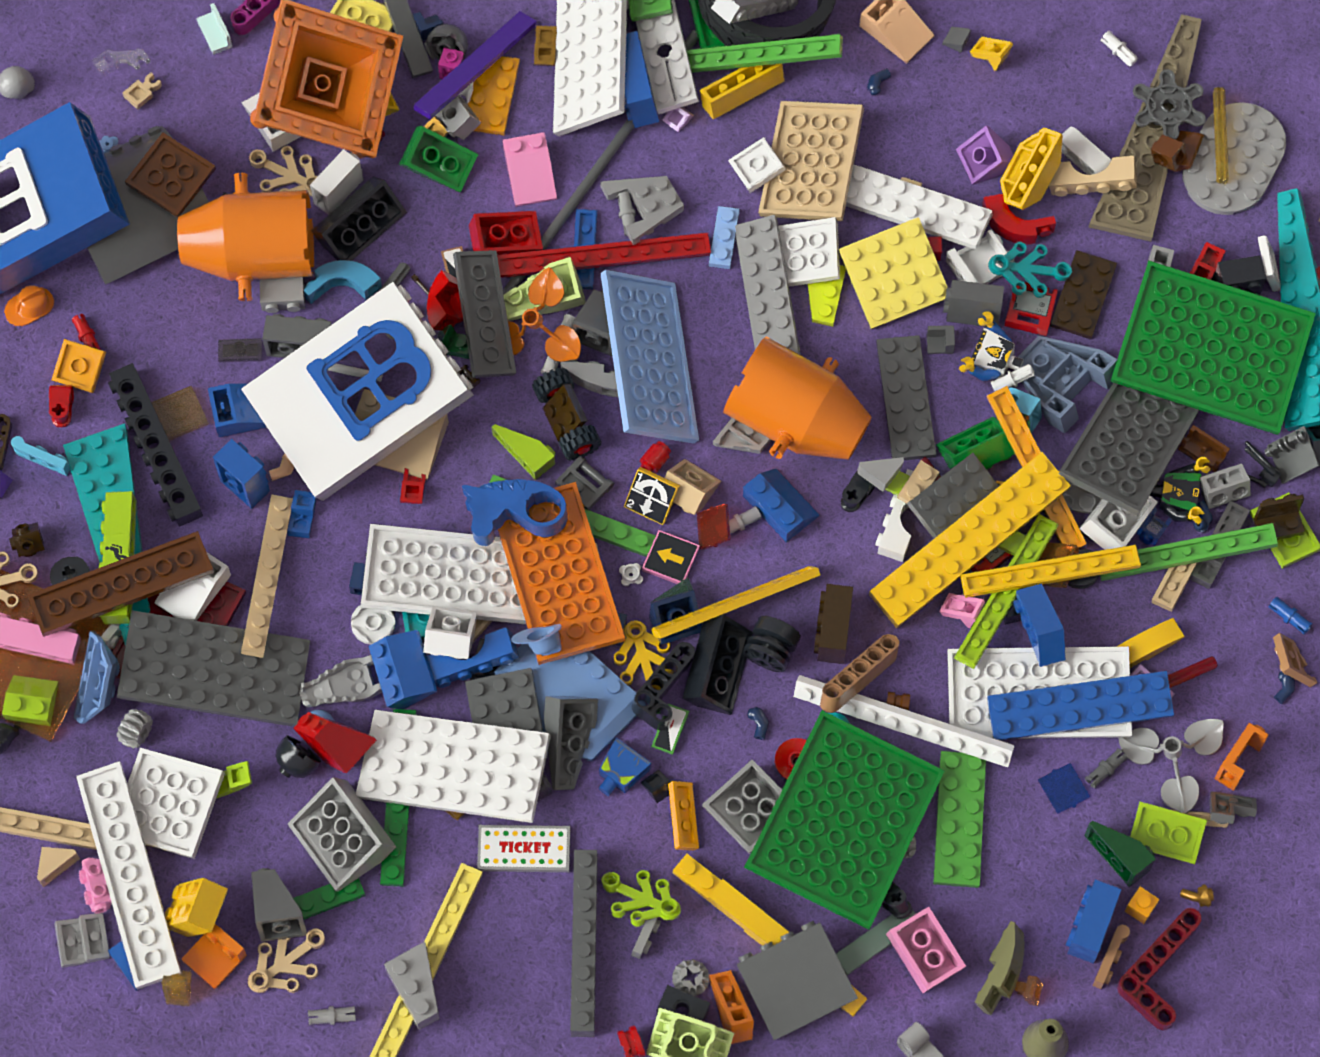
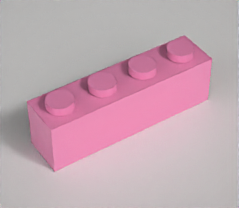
M0 613V648L75 664L81 638L79 634H76V630L66 628L43 637L39 625L32 624V620L26 618L14 620L10 619V615Z

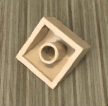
M686 459L668 470L665 479L680 485L673 502L682 507L683 511L693 515L703 509L721 483V480Z

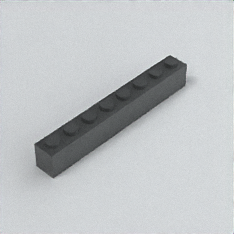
M574 850L571 1037H594L597 850Z

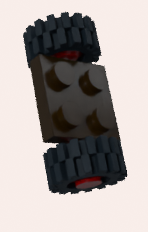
M556 368L555 371L552 369L549 370V373L545 372L543 376H538L537 380L533 381L532 388L540 403L544 402L545 404L542 409L565 458L574 461L580 456L586 457L587 454L594 453L593 450H598L602 442L594 426L584 425L588 420L573 390L575 385L568 370Z

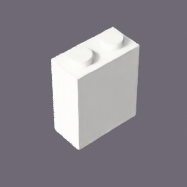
M343 149L310 184L314 204L328 215L340 206L363 181L360 159L351 152L349 154Z

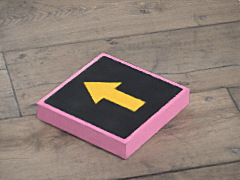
M658 530L642 571L683 586L700 549V545Z

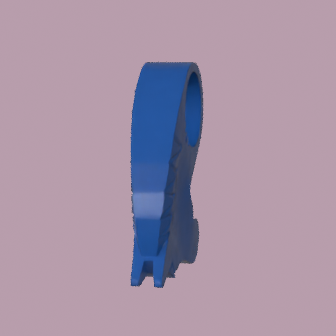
M514 479L491 482L480 487L462 485L463 493L467 497L465 502L467 510L473 516L471 525L473 538L478 545L489 546L495 540V530L501 528L508 519L513 520L530 533L539 537L554 536L562 531L567 523L568 514L564 497L557 490L541 482ZM551 502L560 507L559 515L549 522H536L528 516L529 509L534 504Z

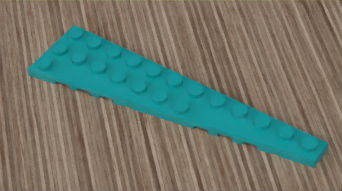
M1297 188L1277 193L1281 302L1316 314L1285 414V429L1288 431L1296 430L1303 426L1320 425V280L1317 276V265L1312 253L1313 246L1309 239V228L1306 222L1301 191Z

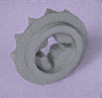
M694 959L684 960L676 966L673 972L672 980L674 987L697 996L706 990L709 984V972L703 963ZM687 969L692 975L699 974L695 977V986L690 980H684L687 977Z

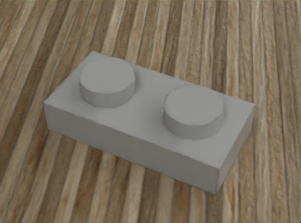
M658 917L646 920L631 956L640 959L642 953L647 955L652 944L648 940L651 932L656 934L661 923L660 920H657Z

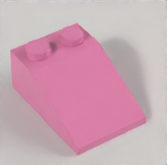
M545 132L504 139V155L515 207L556 200L557 195Z

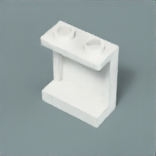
M992 229L987 231L986 236L980 240L976 250L965 247L956 251L953 248L947 252L946 262L959 281L988 284L1003 276L995 275L989 270L988 262L990 258L998 254L1005 255L1009 251H1006L1003 247L1000 236L994 234Z

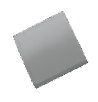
M103 913L80 915L77 919L55 922L61 968L100 961L110 957Z

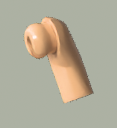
M284 454L280 467L269 470L272 481L291 475L294 466L287 455Z

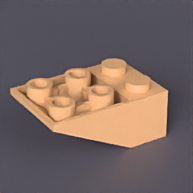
M874 0L861 13L860 27L906 64L934 37L931 30L905 0Z

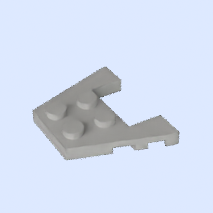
M667 176L600 182L601 189L608 201L617 198V195L621 192L630 193L632 201L643 218L641 221L625 226L626 233L633 245L640 242V238L645 234L650 235L654 232L655 227L661 223L664 225L684 211V204Z

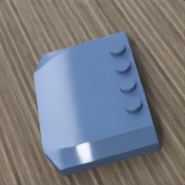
M522 644L517 649L520 658L514 659V662L511 664L500 665L494 671L495 675L527 668L532 669L544 733H546L544 722L545 696L597 698V723L595 729H591L588 738L590 743L588 749L585 748L582 758L593 762L637 717L632 711V702L636 692L590 651L539 665L536 655L530 646ZM638 701L640 705L646 706L644 701Z

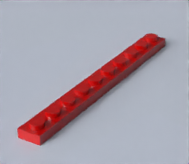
M708 233L643 239L634 245L631 241L503 254L497 255L500 276L501 278L538 274L548 264L571 257L575 269L580 270L710 256L711 250Z

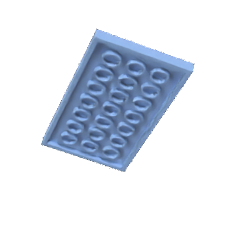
M604 270L601 273L624 433L696 443L699 441L675 283Z

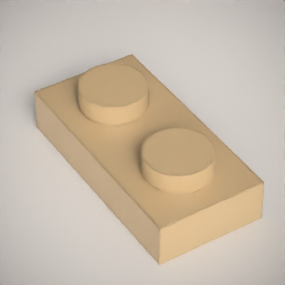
M921 460L897 498L907 504L933 484L939 471Z

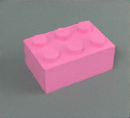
M927 907L886 933L922 993L927 992L966 967L930 907Z

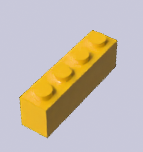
M782 63L742 67L700 90L702 107L714 120L784 82Z

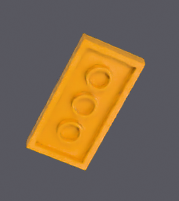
M502 56L473 82V92L468 106L481 122L474 131L505 135L520 63L518 58Z

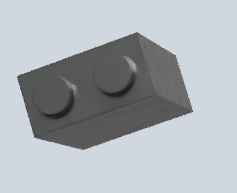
M952 280L951 288L946 289L943 313H947L946 322L981 326L978 324V319L983 318L986 321V317L982 313L991 312L994 317L993 321L998 324L1004 286Z

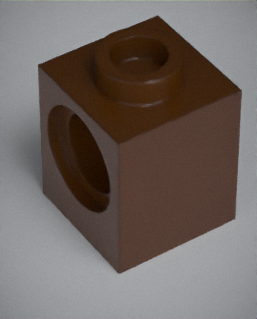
M1163 134L1158 141L1153 143L1150 149L1154 163L1176 171L1187 157L1184 143Z

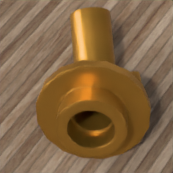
M1206 884L1198 887L1197 893L1184 888L1180 893L1182 898L1199 902L1200 907H1210L1211 902L1214 901L1213 891L1211 888H1207Z

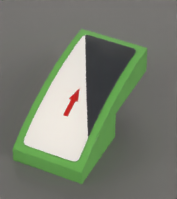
M668 704L673 711L672 718L666 729L657 730L651 747L674 754L690 711Z

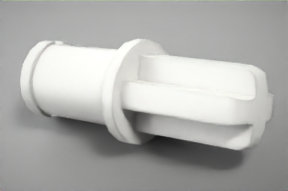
M1111 31L1103 35L1104 38H1101V41L1113 51L1112 54L1114 56H1119L1128 66H1132L1137 62V56L1126 47L1125 42H1121Z
M1027 364L1013 372L1008 371L1007 375L991 381L994 391L1006 386L1008 388L1016 387L1018 383L1034 376V370L1030 364Z

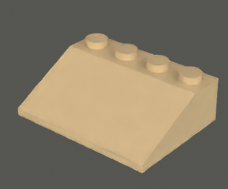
M364 389L355 415L360 421L367 419L381 407L370 390ZM385 395L388 400L395 399L394 397ZM446 414L375 465L400 473H404L405 467L409 469V475L421 478L422 473L426 475V480H428L449 423L448 415Z

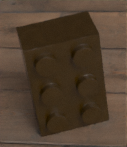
M826 584V591H821L814 654H818L817 661L844 664L853 587Z

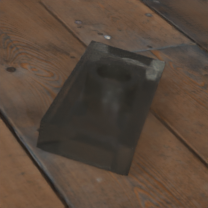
M262 338L218 340L219 363L262 361Z

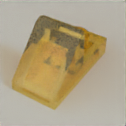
M181 970V975H163L162 988L166 1004L189 1006L191 971Z

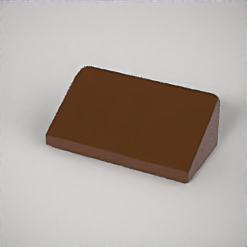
M1179 131V136L1176 140L1184 143L1187 157L1174 172L1192 167L1204 138L1202 133Z

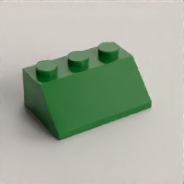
M994 417L936 444L950 470L972 453H974L986 470L999 461L1010 459L1015 454L999 421Z

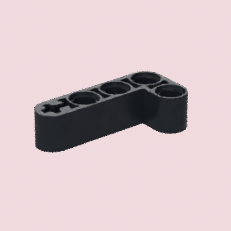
M680 642L637 691L633 699V713L656 730L666 729L672 718L673 711L671 707L661 699L692 662L695 649L688 642ZM684 654V656L681 658V660H680V662H679V661H678L679 656H682V655ZM665 669H672L675 673L669 674ZM652 685H659L661 689L656 690ZM638 701H645L648 705L642 706ZM656 714H662L666 719H659Z

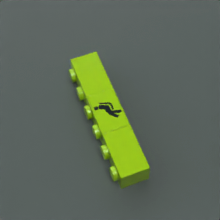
M132 491L106 492L105 501H102V512L105 514L104 521H101V533L104 534V539L100 542V553L103 555V561L99 563V568L134 555L137 500ZM132 604L98 617H101L105 625L130 623Z

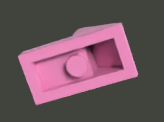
M949 593L939 612L945 617L961 619L968 628H971L985 601L979 598H965L963 595Z

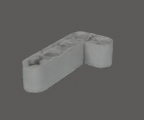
M918 1022L911 1025L897 1039L898 1047L907 1057H943L929 1041V1034Z

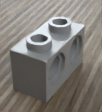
M1242 464L1200 477L1201 494L1209 509L1251 496L1250 478Z

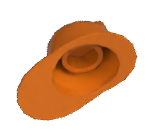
M26 286L19 294L7 302L4 310L6 319L15 326L30 324L52 310L54 298L49 290L43 287Z

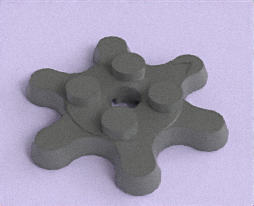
M1166 69L1161 71L1159 75L1160 84L1157 87L1150 88L1144 84L1134 86V96L1146 104L1145 110L1137 113L1135 116V123L1138 127H1146L1151 123L1160 125L1163 128V135L1176 140L1179 136V125L1188 123L1194 127H1200L1205 123V115L1195 110L1192 106V102L1203 95L1204 89L1200 84L1193 83L1186 88L1179 87L1175 83L1174 72ZM1171 103L1174 109L1168 111V109L1164 108L1163 104Z

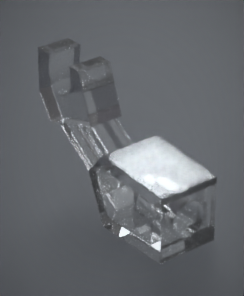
M138 48L131 51H111L107 49L92 60L94 67L102 78L119 69L121 63H128V65L139 70V60H144L146 64L151 61L145 51Z

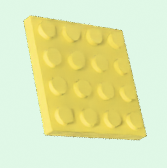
M919 217L838 250L870 329L945 300L948 287Z

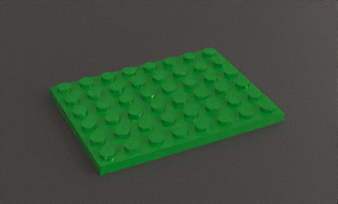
M1148 261L1110 382L1279 435L1316 313Z
M822 710L744 868L869 930L945 771Z

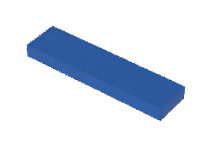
M576 209L574 247L596 245L597 210ZM594 268L576 270L582 289L593 290Z

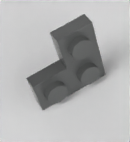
M1213 791L1210 793L1211 821L1219 824H1233L1235 814L1241 817L1256 816V798Z

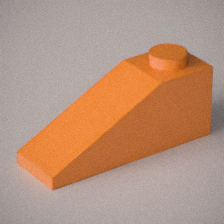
M732 971L709 975L723 1029L734 1033L731 1044L752 1040L754 1020Z

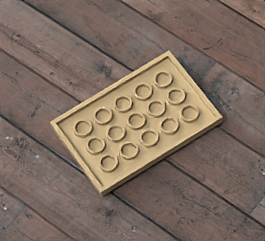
M781 101L771 148L786 170L764 184L758 212L760 217L775 215L777 218L811 220L835 217L837 221H843L864 113L863 105Z

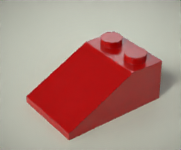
M536 211L477 213L473 215L470 221L469 231L473 251L496 250L497 255L543 250Z

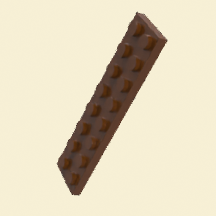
M196 531L28 594L27 596L41 633L45 637L214 573L200 535Z

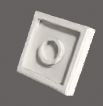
M764 137L728 160L750 193L786 170Z
M1266 236L1258 237L1266 278L1273 292L1279 291L1281 286L1274 251Z

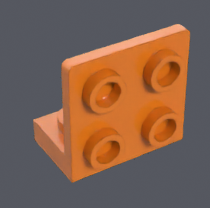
M214 924L212 932L205 933L183 956L182 961L216 989L247 954L241 945Z

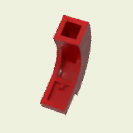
M1003 194L983 198L982 207L992 210V217L988 224L999 236L1008 241L1035 244L1037 235L1046 237L1055 231L1056 221L1054 216L1024 220L1015 216L1010 211L1008 204L1004 202Z

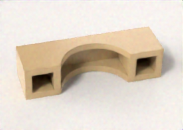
M1134 156L1113 157L1106 169L1093 175H1086L1076 171L1070 161L1061 162L1049 184L1051 194L1062 197L1075 193L1085 195L1089 192L1107 193L1110 190L1129 191L1137 188V165Z

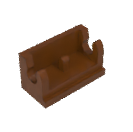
M1193 425L1186 438H1183L1178 450L1194 461H1197L1200 457L1207 458L1210 462L1205 463L1203 466H1208L1210 471L1214 473L1217 472L1227 458L1230 448Z

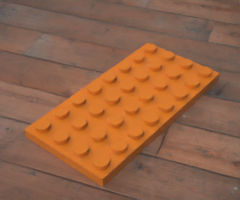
M576 482L553 488L564 497L568 514L567 523L558 534L550 537H539L510 519L506 520L502 527L497 529L527 628L548 627L556 624H561L562 626L558 631L561 640V650L550 655L535 654L539 665L625 641V635ZM543 502L531 506L528 516L536 522H549L559 515L561 509L554 503Z

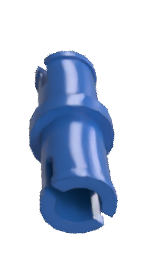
M1278 596L1273 599L1268 607L1281 616L1286 624L1290 623L1302 632L1303 635L1313 625V623L1297 613L1298 610L1295 607L1291 608L1279 599Z

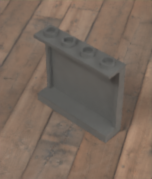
M811 921L801 926L803 931L795 935L791 931L780 937L781 942L773 945L771 941L759 947L761 952L755 955L749 952L739 957L740 962L736 964L773 1040L858 999L820 922L815 924L814 921Z

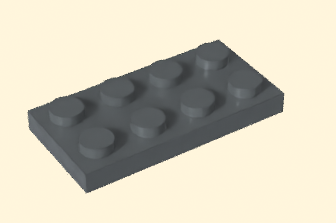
M972 453L909 501L907 505L935 539L997 489L999 485L974 453Z

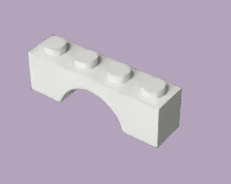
M907 469L906 474L911 476L913 471ZM894 494L890 503V507L893 508L891 515L886 514L883 526L886 527L883 534L879 533L875 545L879 546L878 554L903 562L910 544L911 535L903 528L900 517L909 506L899 500L897 495Z

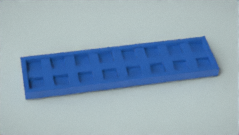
M1167 671L987 696L993 739L999 741L1174 716Z

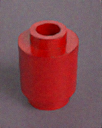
M661 441L652 444L640 459L641 467L657 474L670 458V448Z

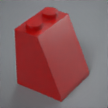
M311 712L303 715L298 720V724L293 728L327 765L346 774L377 741L375 737L353 727Z

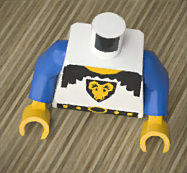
M984 312L982 314L986 317V321L980 318L978 319V324L981 326L987 325V329H983L972 357L961 359L966 365H961L959 370L961 372L969 370V374L979 380L988 381L1005 376L1008 368L1013 370L1021 368L1024 359L1013 356L1015 344L1005 331L993 321V314L991 312Z

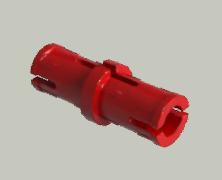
M80 314L81 319H79L78 315L74 316L72 322L79 333V340L86 346L102 350L95 338V331L90 328L85 315Z

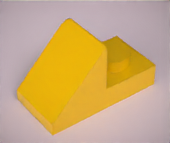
M981 37L970 50V53L974 58L988 60L993 69L997 71L1008 57L1013 44L1010 41Z

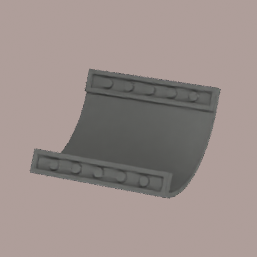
M163 126L152 127L148 130V133L141 136H133L129 139V142L123 145H115L109 149L110 151L104 153L130 223L128 226L87 247L105 284L178 249V218L125 184V180L162 132L171 137ZM202 188L181 215L209 202Z

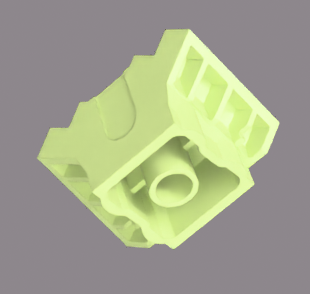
M659 1008L646 1055L652 1057H727L734 1033L715 1025Z

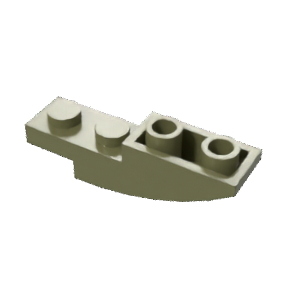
M1010 921L998 945L992 951L989 960L994 965V968L990 971L988 979L983 988L978 992L975 1000L977 1006L988 1015H992L1002 996L1011 997L1020 976L1024 958V933L1013 921Z

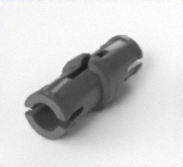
M1119 748L1116 749L1105 761L1102 760L1098 764L1099 766L1085 777L1086 782L1089 783L1096 778L1090 784L1095 789L1107 776L1111 777L1117 767L1128 760L1127 755L1124 753L1117 759L1123 751Z

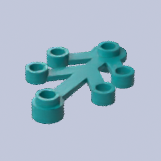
M1017 242L1005 255L998 254L992 256L988 262L989 270L995 275H1003L1012 285V291L1015 295H1022L1026 290V284L1023 281H1019L1011 271L1018 272L1032 286L1033 294L1037 298L1045 296L1047 287L1045 284L1040 283L1033 274L1054 276L1058 281H1065L1072 273L1071 266L1066 262H1059L1055 267L1032 265L1037 259H1043L1048 252L1046 246L1042 244L1037 245L1033 252L1019 263L1010 261L1016 256L1021 257L1024 255L1027 247L1023 242ZM1016 247H1020L1023 251H1018ZM1037 250H1042L1043 254L1038 253ZM1016 286H1020L1022 290H1018ZM1037 288L1042 289L1043 293L1038 292Z

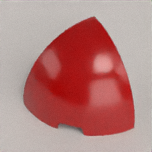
M443 270L438 273L433 281L427 299L429 323L434 330L439 331L449 324L454 327L455 324L463 321L457 278Z

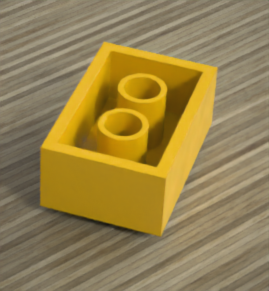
M205 878L177 885L172 892V904L165 911V919L169 930L186 937L212 932L228 888Z

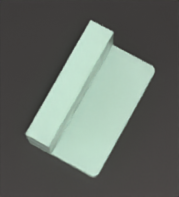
M212 3L210 4L212 12L196 19L212 54L215 55L232 48V43L215 4Z

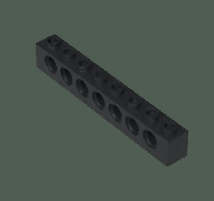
M131 363L110 372L111 381L108 382L112 393H117L120 398L116 400L120 411H126L128 417L124 419L129 430L134 429L136 433L133 438L137 447H142L145 452L141 456L146 467L150 465L152 467L151 478L154 484H159L162 489L158 492L163 504L168 502L170 506L167 512L171 521H176L180 527L203 517L197 499L134 364ZM127 389H133L129 394L124 393ZM135 407H142L138 412L132 411ZM150 425L147 430H141L142 426ZM152 443L159 444L155 448H149ZM161 461L167 462L165 466H157ZM168 480H176L172 485L166 484ZM184 498L183 502L174 503L176 499Z

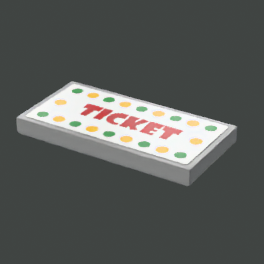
M479 825L477 870L498 872H569L570 826Z

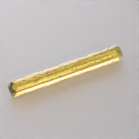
M1215 87L1213 91L1216 181L1218 184H1226L1229 180L1225 88Z

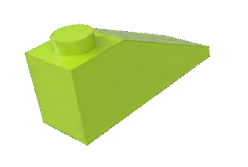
M494 424L492 426L493 436L535 480L555 465V452L549 445L545 446L539 440Z

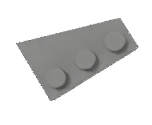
M425 942L384 964L388 976L419 1030L440 1019Z

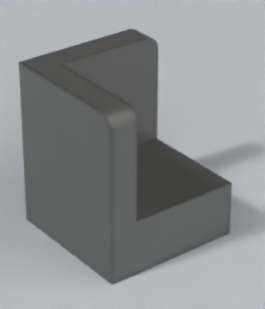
M954 325L928 326L927 353L953 354L955 348Z

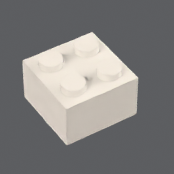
M432 606L425 631L424 653L436 656H450L456 659H468L475 635L477 612Z

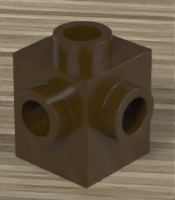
M38 522L29 525L27 523L20 524L12 529V537L9 538L12 551L17 550L19 557H30L39 551L45 550Z

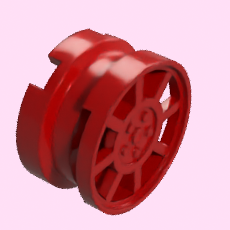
M635 1025L630 1026L629 1030L617 1031L621 1046H623L625 1051V1057L646 1056Z

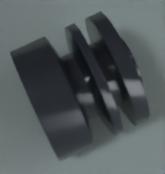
M760 616L753 628L755 636L748 638V644L745 645L743 654L758 666L773 672H785L788 665L787 662L791 660L789 652L795 651L801 635L794 627L782 620L770 616Z

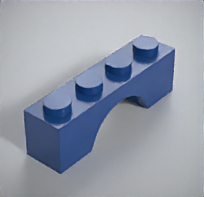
M505 627L486 634L483 647L470 659L457 660L450 656L428 655L427 659L436 687L444 688L451 685L453 681L467 680L475 673H486L500 664L508 665L513 663L514 659L520 658L516 643H513L511 640L513 633Z

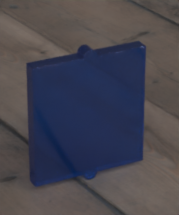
M1071 763L1057 770L1053 769L1051 773L1038 779L1039 784L1057 814L1070 807L1075 808L1076 804L1090 798L1089 793Z

